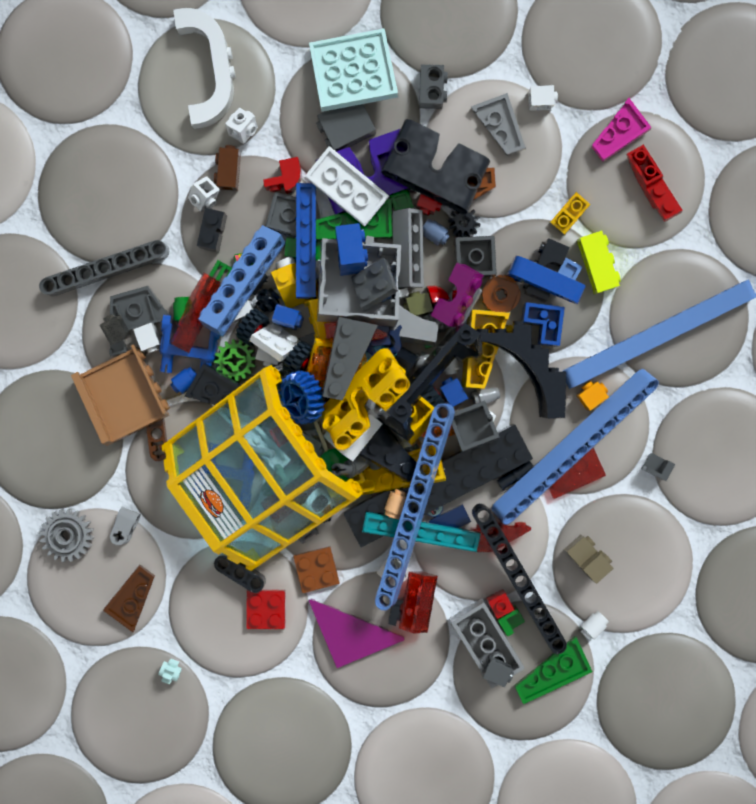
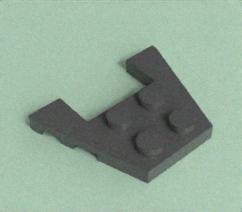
M149 285L110 296V357L128 351L122 332L149 323L160 322L162 326L163 314L169 315ZM171 318L172 330L170 339L183 336Z

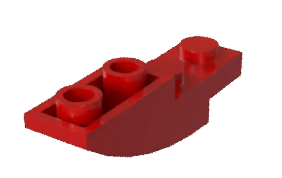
M644 144L627 153L628 161L639 185L652 208H656L663 221L666 222L681 214L682 208L664 182V175Z

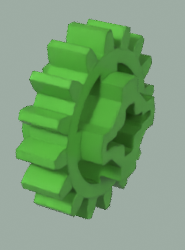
M232 339L231 344L225 341L226 347L219 346L218 348L221 352L215 353L219 357V360L214 361V363L219 364L216 370H222V373L228 375L231 379L234 376L236 381H239V376L246 379V373L252 374L250 368L256 367L252 363V361L256 360V357L251 355L255 351L248 350L249 346L247 344L243 346V341L241 340L238 344H236L235 339ZM238 348L243 349L247 356L241 355ZM230 349L229 355L224 357L225 353ZM234 355H236L237 358L244 359L238 361L236 363L237 365H235V363L228 361L234 359ZM248 363L246 368L241 371L242 365ZM224 365H229L233 373L228 371Z

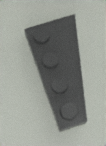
M342 317L337 318L322 391L323 397L343 400L378 325Z

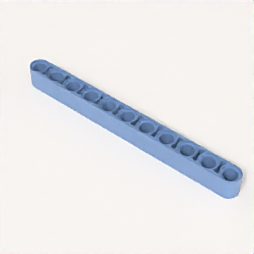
M749 279L564 369L563 372H566L568 388L576 387L756 298V293Z
M645 369L637 371L493 504L492 512L505 525L513 522L658 387L659 381Z
M447 403L435 406L431 415L375 598V604L380 610H388L395 605L400 593L455 414L452 405ZM442 407H445L448 411L446 418L440 415ZM436 426L442 429L440 437H437L434 433ZM430 445L436 448L434 456L429 454L428 448ZM424 464L430 467L428 475L423 472ZM418 483L424 486L423 493L418 492ZM412 502L417 503L419 507L417 512L412 510ZM406 521H410L412 523V531L406 528ZM400 540H404L407 543L406 549L400 546ZM395 558L401 561V567H397L394 564ZM389 577L394 578L395 586L389 583ZM383 595L389 598V604L383 601Z

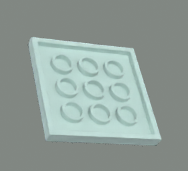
M385 29L309 43L322 112L398 97Z

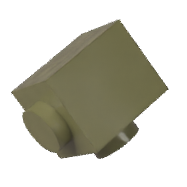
M420 291L410 293L409 297L406 298V303L403 304L407 311L416 316L433 312L428 292L420 294Z

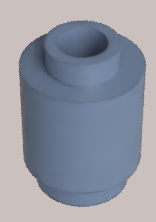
M428 219L423 225V236L436 246L444 245L450 237L448 235L449 230L435 220Z

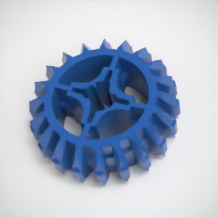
M296 371L290 373L286 378L282 379V384L280 385L282 390L279 394L282 396L280 400L283 402V407L289 411L290 418L296 423H301V425L315 422L322 416V412L325 410L323 405L326 402L323 400L321 391L323 387L318 385L319 380H315L314 375H310L309 372Z

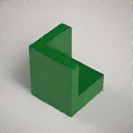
M516 605L513 606L514 611L497 619L507 637L514 633V628L525 622Z

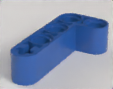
M521 256L514 257L506 275L517 282L528 283L574 304L579 303L586 287L576 280Z

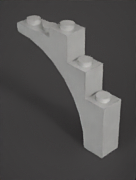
M366 236V242H362V244L374 243V237ZM399 305V320L396 327H389V330H395L399 325H402L400 331V340L402 342L435 347L439 323L424 320Z

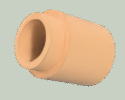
M395 489V492L390 491L384 508L386 510L385 515L394 519L400 518L407 497L405 491Z

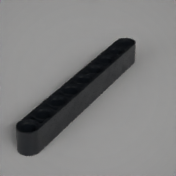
M476 504L472 509V516L545 642L553 653H563L567 648V643L495 517L485 504ZM480 511H486V515L483 518H478ZM496 527L493 534H487L489 528ZM499 544H505L502 550H497ZM509 560H514L512 566H506V563ZM518 576H524L521 582H515ZM528 592H533L531 597L525 598ZM537 608H542L540 613L534 614ZM546 624H551L548 629H543ZM555 640H560L558 644L552 645Z

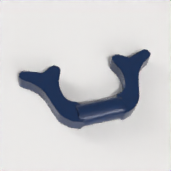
M402 325L388 332L395 340V345L389 348L393 355L397 354L402 347L400 340ZM370 341L366 351L373 356L376 351L371 346Z

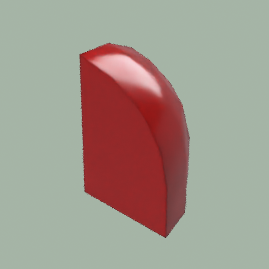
M435 285L426 286L432 305L437 304L439 298L450 300L448 293L441 287Z

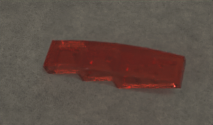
M203 272L185 305L187 308L178 323L179 328L170 342L172 345L188 353L190 352L203 326L198 320L200 313L207 307L212 295L218 291L220 281Z

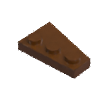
M139 564L104 607L103 611L134 633L155 575Z

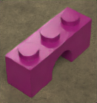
M456 263L448 279L457 288L456 297L452 301L439 298L431 316L447 326L458 327L463 322L464 314L467 308L471 306L473 296L476 290L480 288L484 275L465 264Z

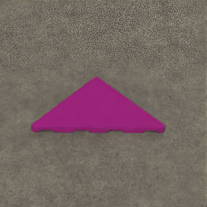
M309 599L311 608L337 668L405 640L404 636L393 633L388 629L371 624L332 606L320 603L315 599Z

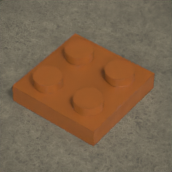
M331 546L293 556L302 593L340 584Z

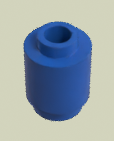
M192 367L185 368L171 378L172 383L170 385L176 393L181 392L184 394L189 389L197 373Z

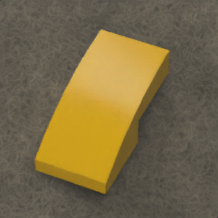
M575 192L550 223L565 235L591 204Z

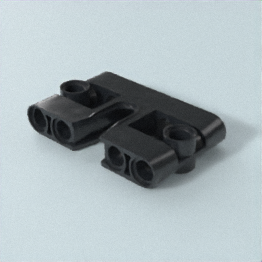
M406 119L381 173L387 178L457 212L466 214L489 166V158L458 143L444 161L442 168L436 170L432 167V161L437 152L440 133L413 120ZM396 147H403L405 152H399ZM467 181H472L475 187H470Z

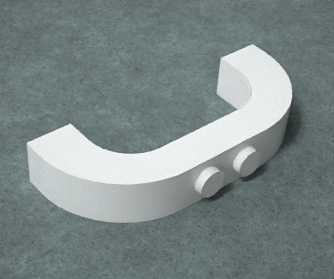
M192 8L174 9L175 25L179 35L201 34L210 43L216 81L214 94L204 103L188 105L192 127L194 129L205 128L222 119L232 104L234 96L233 78H236L234 66L230 65V59H233L231 47L227 46L220 26L210 15Z

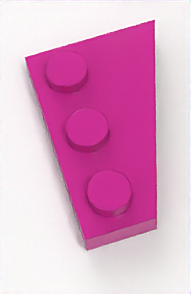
M630 98L626 100L609 125L592 144V149L602 162L651 130L650 124Z

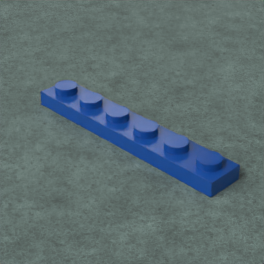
M296 183V299H316V186L312 183Z

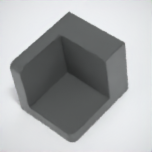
M650 453L642 470L661 480L667 481L675 464Z

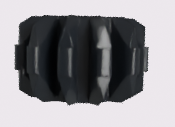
M474 209L466 214L451 212L453 218H449L448 223L453 225H450L448 229H455L454 237L458 233H460V237H464V234H466V237H471V233L477 234L475 228H479L480 223L475 221L479 220L480 217L479 215L473 217ZM462 219L468 221L466 227H463L464 225H460Z

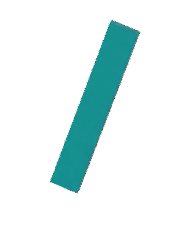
M366 512L362 532L394 538L400 518L394 519L387 515ZM406 521V528L412 531V523L410 521ZM421 522L415 542L477 552L481 533Z

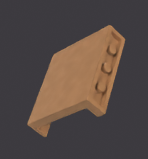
M134 344L131 345V350L82 374L76 372L71 375L99 439L106 446L170 416L168 413L170 407L165 399L162 400L160 395L162 390L158 382L154 383L152 378L154 373L150 365H146L144 361L146 358L145 353Z

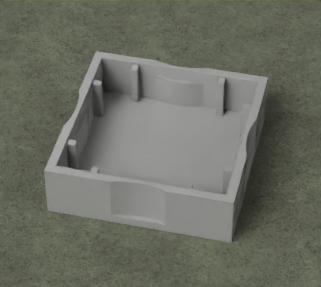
M322 238L317 322L337 323V318L342 317L378 326L396 327L399 320L400 293L398 277L401 263V245L385 243L363 244V249H367L368 253L367 267L384 257L388 261L398 292L391 295L390 299H386V301L380 302L364 311L360 307L351 279L356 274L340 276L336 239Z

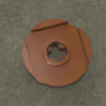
M506 275L492 277L485 283L482 289L483 304L490 311L508 313L520 301L521 292L519 286L513 278ZM503 289L506 298L499 300L496 291L500 292Z

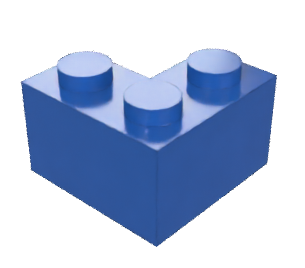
M360 223L335 226L340 276L361 272L364 270V267H367L368 261L367 249H363L362 242H365L364 230H360Z
M524 303L521 321H524V324L540 325L537 344L554 347L560 346L565 307Z

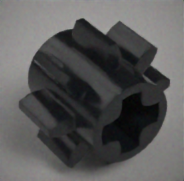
M272 288L269 290L262 289L256 295L258 301L255 304L263 312L267 310L272 312L275 310L276 305L279 304L277 299L280 296Z

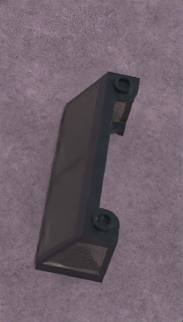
M466 323L452 329L409 378V389L387 411L382 409L377 419L406 441H409L414 435V431L410 427L413 419L410 417L412 407L455 358L463 363L467 358H473L477 361L483 355L481 333Z

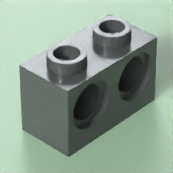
M421 64L419 108L442 109L443 103H447V91H444V83L447 84L448 72L444 71V65ZM436 74L438 75L439 79L436 81L430 80L429 75ZM436 93L439 98L431 100L428 95Z

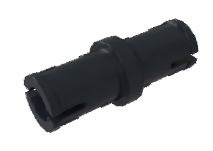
M528 461L496 481L500 488L505 490V488L516 481L518 482L534 466Z

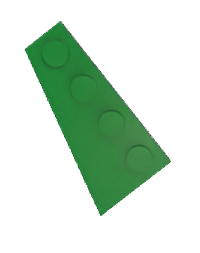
M391 199L385 201L365 227L360 223V230H364L365 239L366 236H372L374 239L393 238ZM347 212L317 219L316 241H320L322 238L336 239L335 226L357 224L359 222Z
M574 636L567 642V648L563 653H553L514 686L522 703L526 704L593 671L577 637Z

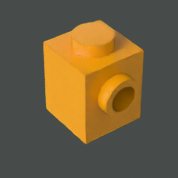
M591 381L581 387L583 390L576 394L587 411H591L609 398L606 394L608 390L603 383H592Z

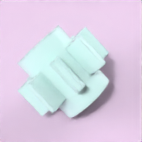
M170 659L169 662H163L158 674L162 676V682L169 685L172 680L177 682L182 668L178 667L179 661Z

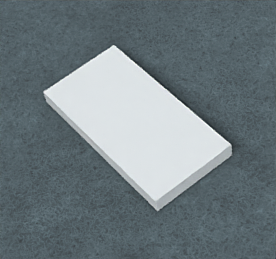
M330 146L304 176L364 227L389 198L388 194Z

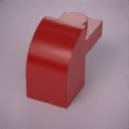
M298 157L279 160L282 176L263 179L266 191L278 192L284 187L286 194H290L296 190V183H301L302 171Z

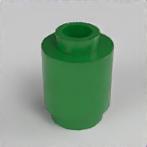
M176 297L172 303L173 319L175 322H178V325H188L189 321L193 320L190 297Z

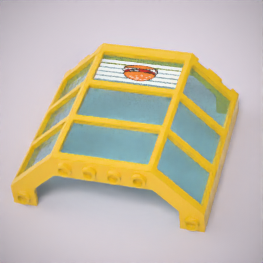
M272 365L263 368L162 445V451L166 453V459L163 460L165 472L169 475V479L166 481L167 488L212 551L218 555L220 553L227 555V559L236 564L240 562L245 564L246 569L250 571L363 494L361 486L357 481L350 478L345 482L327 470L326 463L317 456L312 443L305 439L301 428L290 418L289 411L282 407L276 386L282 382V379L280 378L279 371Z

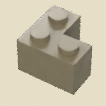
M580 534L564 550L584 573L597 584L614 569L610 565L612 560L601 550L598 552L593 547L596 544L589 536L585 538Z

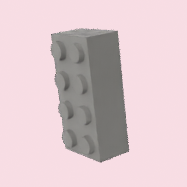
M482 598L450 617L453 627L481 672L489 656L510 664L514 675L525 669ZM487 680L491 688H494L498 685Z

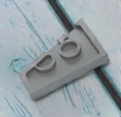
M508 93L471 106L472 110L507 156L526 149Z

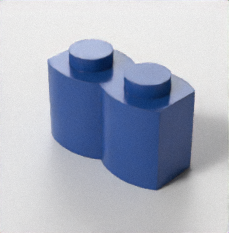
M276 305L272 323L293 330L302 327L304 321L302 312L283 305Z

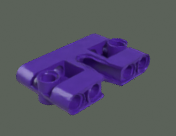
M400 129L369 140L370 158L375 173L367 178L388 194L389 197L392 194L410 190V188L387 178L381 173ZM350 147L337 151L339 155L364 175L361 164ZM396 147L399 152H405L403 147ZM329 198L334 215L346 212Z

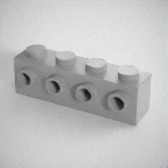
M406 208L392 211L393 244L401 245L398 289L423 288L422 210Z

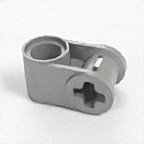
M121 507L110 533L111 542L115 545L129 542L141 514ZM122 532V536L124 537V539L119 540L120 536L118 535V533Z

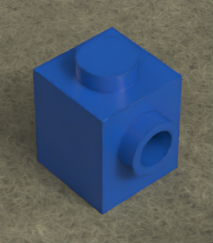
M450 377L441 382L443 386L440 387V390L448 404L452 405V407L468 399L457 378L453 380Z

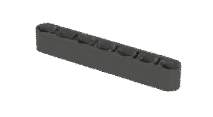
M154 240L45 277L40 281L39 289L44 294L57 296L161 261L168 257L169 247L160 240ZM162 245L163 252L156 255V247ZM143 251L145 258L138 261L137 255ZM122 258L127 259V263L124 267H120L119 261ZM104 264H108L109 267L106 273L101 271V267ZM86 270L90 271V277L88 279H84L83 273ZM68 276L72 277V283L70 285L65 284V280ZM50 282H53L54 288L49 292L47 286Z

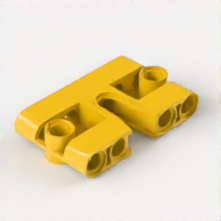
M387 348L377 351L355 373L343 400L330 398L323 405L325 410L321 416L323 419L322 427L330 433L334 446L338 450L349 448L370 427L368 412L365 408V404L369 399L387 411L409 389L410 382L405 375V369L398 364L392 352Z

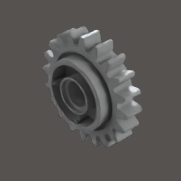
M71 508L67 509L66 513L64 509H61L59 514L55 511L52 513V517L45 518L48 523L41 524L45 530L39 532V534L44 535V538L39 541L46 542L42 549L49 548L50 550L47 555L49 556L54 553V560L61 556L62 562H65L67 558L72 562L75 557L77 559L81 558V553L86 554L88 552L85 547L92 546L88 540L94 539V536L89 535L94 529L87 527L91 521L84 522L86 515L79 517L80 511H75L72 514ZM65 530L70 533L69 540L63 536Z

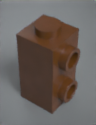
M225 145V148L219 147V153H216L215 164L218 165V171L214 173V184L220 190L238 191L241 152L233 145Z

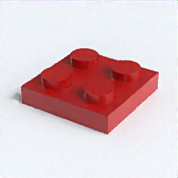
M247 590V629H285L286 590H261L258 593Z

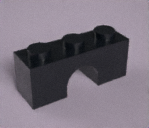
M548 238L545 243L541 242L538 249L540 256L538 260L534 259L533 262L544 267L549 264L560 267L563 265L570 247ZM524 282V294L542 302L548 301L550 293Z

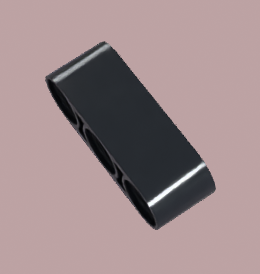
M223 553L215 559L214 567L218 572L247 590L258 593L264 588L266 578L257 570L250 571L246 569L245 564L241 562L236 564L228 560V566L223 567L219 563L221 558L227 559V555ZM236 569H243L245 576H237ZM252 579H259L261 586L255 587L252 584Z

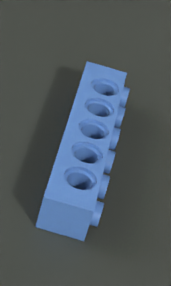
M263 225L254 233L250 244L244 248L239 260L233 264L228 276L222 280L218 291L212 295L207 307L201 311L198 320L205 328L222 337L224 336L286 244L280 233Z

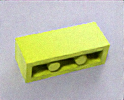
M599 231L579 238L577 244L594 295L620 286L621 278L618 271L614 269L613 264H615L613 254L609 253L607 247L609 241L606 234L603 235V232Z

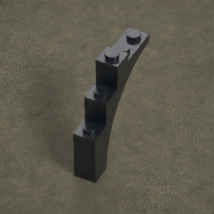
M513 321L512 325H505V329H494V333H488V329H476V331L481 333L482 342L497 346L506 351L524 368L535 388L539 417L547 419L565 418L566 372L559 371L557 367H549L548 348H542V344H531L532 325H524V321Z

